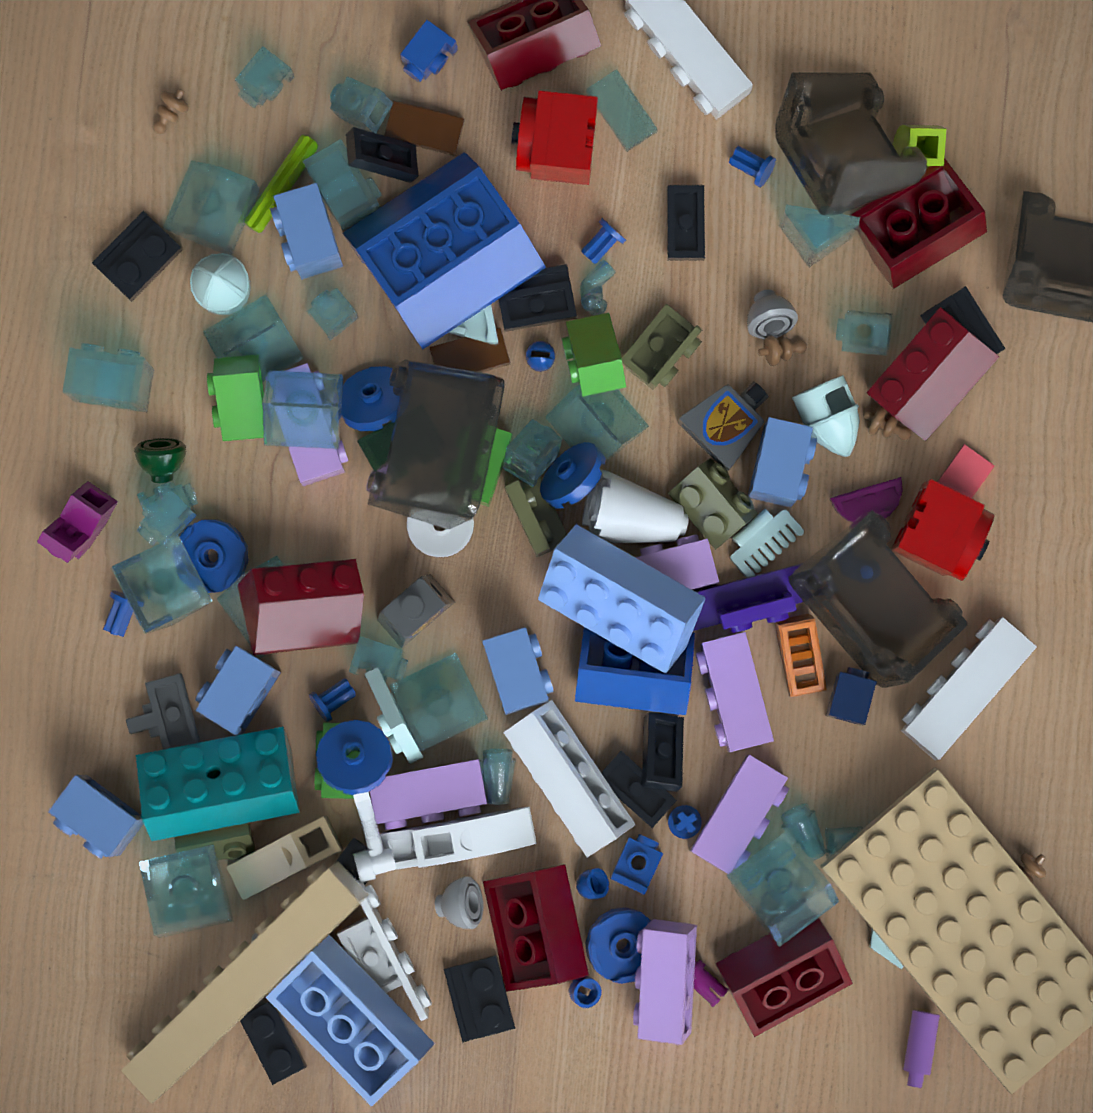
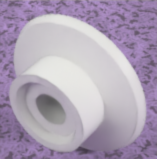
M433 491L421 496L411 507L407 518V531L412 543L421 552L433 557H448L461 551L469 542L474 528L473 515L468 504L458 495L448 491ZM439 518H443L448 522V526L444 531L434 529V522Z

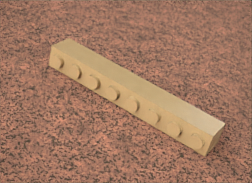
M336 862L328 869L324 864L316 869L306 879L310 886L302 894L298 890L294 891L280 905L285 911L277 919H274L271 915L254 930L258 937L250 945L243 941L229 954L232 962L224 970L218 966L203 980L207 987L199 995L192 991L177 1005L181 1012L173 1020L167 1016L152 1030L156 1036L148 1044L142 1040L126 1055L130 1062L121 1072L151 1104L165 1094L369 896L366 890L339 862Z

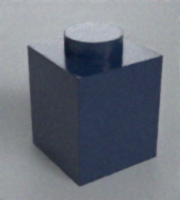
M851 667L847 668L846 673L838 672L826 716L860 726L865 725L877 681L868 679L869 672Z

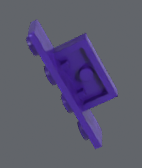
M817 560L695 591L706 599L693 631L720 624L723 629L730 628L731 632H741L752 628V622L766 619L767 623H774L789 618V612L797 611L795 604L827 595L820 563Z

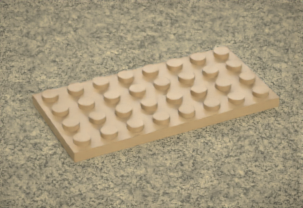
M933 768L820 865L823 871L1010 1094L1017 1091L1093 1025V956L938 769Z

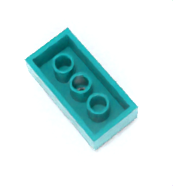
M284 726L136 755L142 821L151 841L300 813L292 751Z

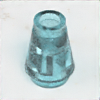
M483 750V759H480L479 762L487 803L494 805L510 803L516 759L513 758V750Z
M807 803L797 805L780 816L783 821L782 829L807 862L819 859L827 853L815 810H810Z

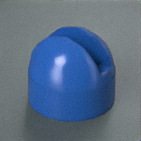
M536 341L526 351V362L535 371H546L555 362V351L549 343ZM531 351L550 352V357H531Z
M599 868L586 870L578 876L576 889L585 899L603 898L608 893L609 880L606 873Z
M589 976L572 980L568 989L571 1000L582 1008L593 1007L601 997L599 983ZM580 986L591 990L588 996L578 991Z

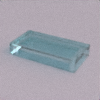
M617 69L586 89L588 96L598 97V111L626 152L657 133L658 129Z

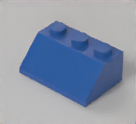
M584 627L575 702L686 715L692 681L695 632H692L686 649L665 674Z

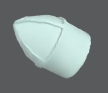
M225 253L211 254L201 259L192 270L190 277L191 292L195 300L209 312L217 315H230L239 311L247 303L251 292L249 275L244 265L236 257Z
M844 375L792 397L803 424L813 427L811 437L817 438L818 444L843 457L850 456L857 440L860 424L859 405L855 404Z

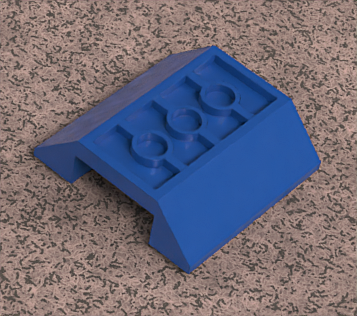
M465 152L342 233L361 262L365 263L394 305L402 321L422 350L546 268L517 218L480 166Z

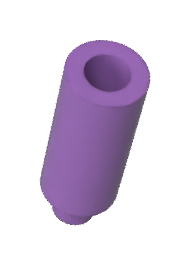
M919 1010L912 1011L903 1068L904 1071L909 1072L908 1086L922 1088L924 1075L931 1074L939 1014Z

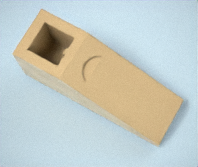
M323 816L226 868L242 900H245L343 850V847L328 817Z

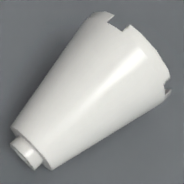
M600 469L603 472L598 485L587 495L582 525L589 526V532L609 543L675 542L679 535H685L688 526V514H684L682 505L607 470Z

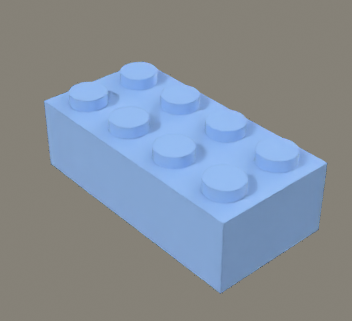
M577 524L555 548L538 600L665 674L686 649L706 599Z
M330 935L314 948L266 996L274 1007L371 1107L412 1069L435 1044Z

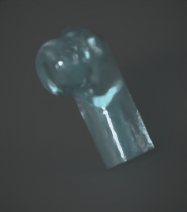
M602 260L583 279L580 285L581 305L584 310L589 311L593 316L605 312L607 302L603 300L602 286L616 273L605 260Z

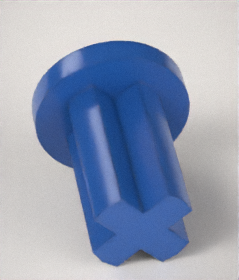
M737 146L734 154L730 157L729 163L754 177V185L761 188L770 177L776 163V158L770 155L763 159Z
M603 218L599 220L603 227L581 250L594 264L605 255L617 240L622 244L626 241Z
M112 590L110 597L114 601L103 630L110 632V634L124 637L134 609L141 608L143 602L131 595Z
M344 678L320 695L313 691L309 694V698L320 716L326 722L332 720L330 713L354 698L356 692L350 686L348 680Z
M688 805L676 807L668 818L670 831L676 837L682 839L695 836L702 825L699 812Z

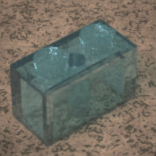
M341 139L303 161L305 169L312 181L317 183L325 203L342 231L380 208L377 198L382 196L372 177L365 180L358 168L348 166L347 148Z

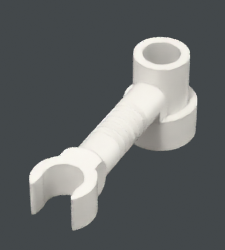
M369 792L353 795L361 824H363L362 827L368 850L354 853L361 883L376 879L375 875L397 869L392 848H383Z

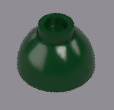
M171 438L149 439L140 442L134 448V453L140 467L151 475L152 482L168 483L173 481V474L184 462L186 445L180 440Z

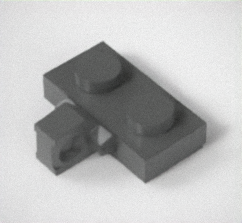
M182 673L145 683L150 703L142 706L143 715L126 719L129 734L132 735L149 730L151 738L160 737L163 750L200 743Z

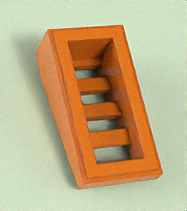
M804 614L775 622L789 696L795 697L826 691L815 618L811 614ZM806 628L807 634L788 637V631ZM809 643L810 649L794 652L790 650V646ZM812 658L813 664L793 667L794 661ZM815 673L816 679L796 682L795 676Z

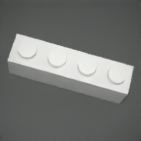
M684 0L625 1V9L627 11L624 15L629 23L636 30L643 29L650 38L647 43L651 50L660 59L665 56L673 66L670 71L681 86L688 85L696 94L693 97L696 105L705 115L711 113L717 120L751 93L753 86L751 81Z
M1003 617L997 619L995 623L989 619L975 634L979 639L976 645L971 650L964 647L951 662L955 669L945 679L940 675L926 691L931 695L922 707L916 703L902 719L906 725L901 732L934 760H940L1037 648L1035 644Z
M553 700L533 711L503 732L586 857L594 854L636 825Z

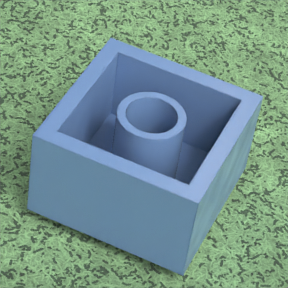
M317 183L274 195L277 207L270 208L280 237L286 235L287 242L282 243L281 247L290 271L297 270L301 279H305L344 267Z
M771 417L767 419L763 426L748 492L750 499L791 508L797 500H801L805 496L809 475L803 474L804 465L809 464L810 460H813L817 445V438L811 437L813 427Z
M525 627L482 641L506 715L549 702L547 694L554 692L547 669L539 671L536 658L542 657V652L536 633L528 635Z
M235 646L233 651L226 649L215 667L220 672L213 683L207 681L203 685L195 701L200 703L196 709L197 712L231 733L241 735L244 734L281 672L248 651Z
M75 775L48 811L56 817L53 821L56 827L70 836L72 834H79L86 840L83 846L99 858L103 856H120L144 824L141 814L88 775Z

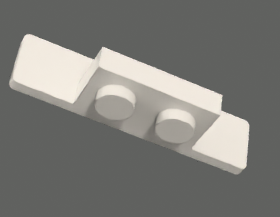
M359 879L357 882L369 894L361 903L367 917L339 930L337 935L345 951L386 993L402 985L418 1017L423 1021L428 1018V1006L432 1005L431 999L422 984L416 986L411 976L415 969L408 954L405 951L399 953L393 941L398 936L389 918L382 920L376 908L381 904L372 885L365 887L364 883H361Z

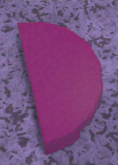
M899 477L835 496L829 500L835 511L845 520L859 525L876 524L888 518L898 506L903 492L902 478Z

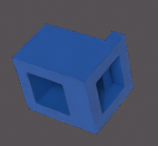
M426 20L400 54L402 64L405 65L403 70L417 82H421L422 79L426 80L431 73L438 74L448 60V56L445 54L449 52L454 56L457 52L456 40Z
M641 834L638 835L636 840L628 837L610 879L645 895L663 856V853L657 850L659 843ZM637 855L643 856L646 860V865L641 870H636L631 865L633 857Z

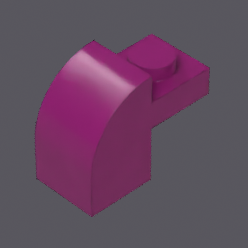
M87 481L71 494L60 517L42 531L37 543L46 548L50 554L61 558L66 563L70 562L74 557L80 559L105 527L118 501Z

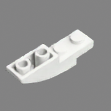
M530 806L462 817L454 821L387 831L379 834L383 848H392L397 869L416 866L422 868L514 850L537 843Z

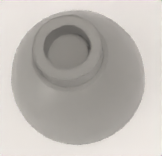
M764 290L754 296L755 303L749 310L747 327L750 335L756 338L766 339L770 335L777 338L788 333L798 321V314L789 301L783 297L776 296L773 290Z
M469 876L459 878L453 881L442 895H437L435 899L437 915L439 917H446L451 924L459 928L475 929L483 916V897L480 887L474 879Z

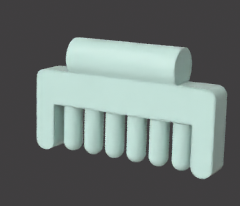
M764 509L732 537V540L739 548L731 554L730 560L746 578L755 576L751 568L756 573L761 572L760 565L751 555L763 567L768 565L767 559L758 549L769 560L773 561L775 559L774 553L765 543L776 554L782 553L781 547L772 537L783 548L789 547L788 541L779 531L790 542L796 541L795 535L802 536L804 534L803 528L787 510L780 511L773 518Z

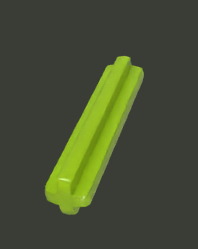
M304 134L300 136L245 218V224L250 229L258 233L264 230L272 218L270 208L277 207L274 195L291 190L318 149V143Z

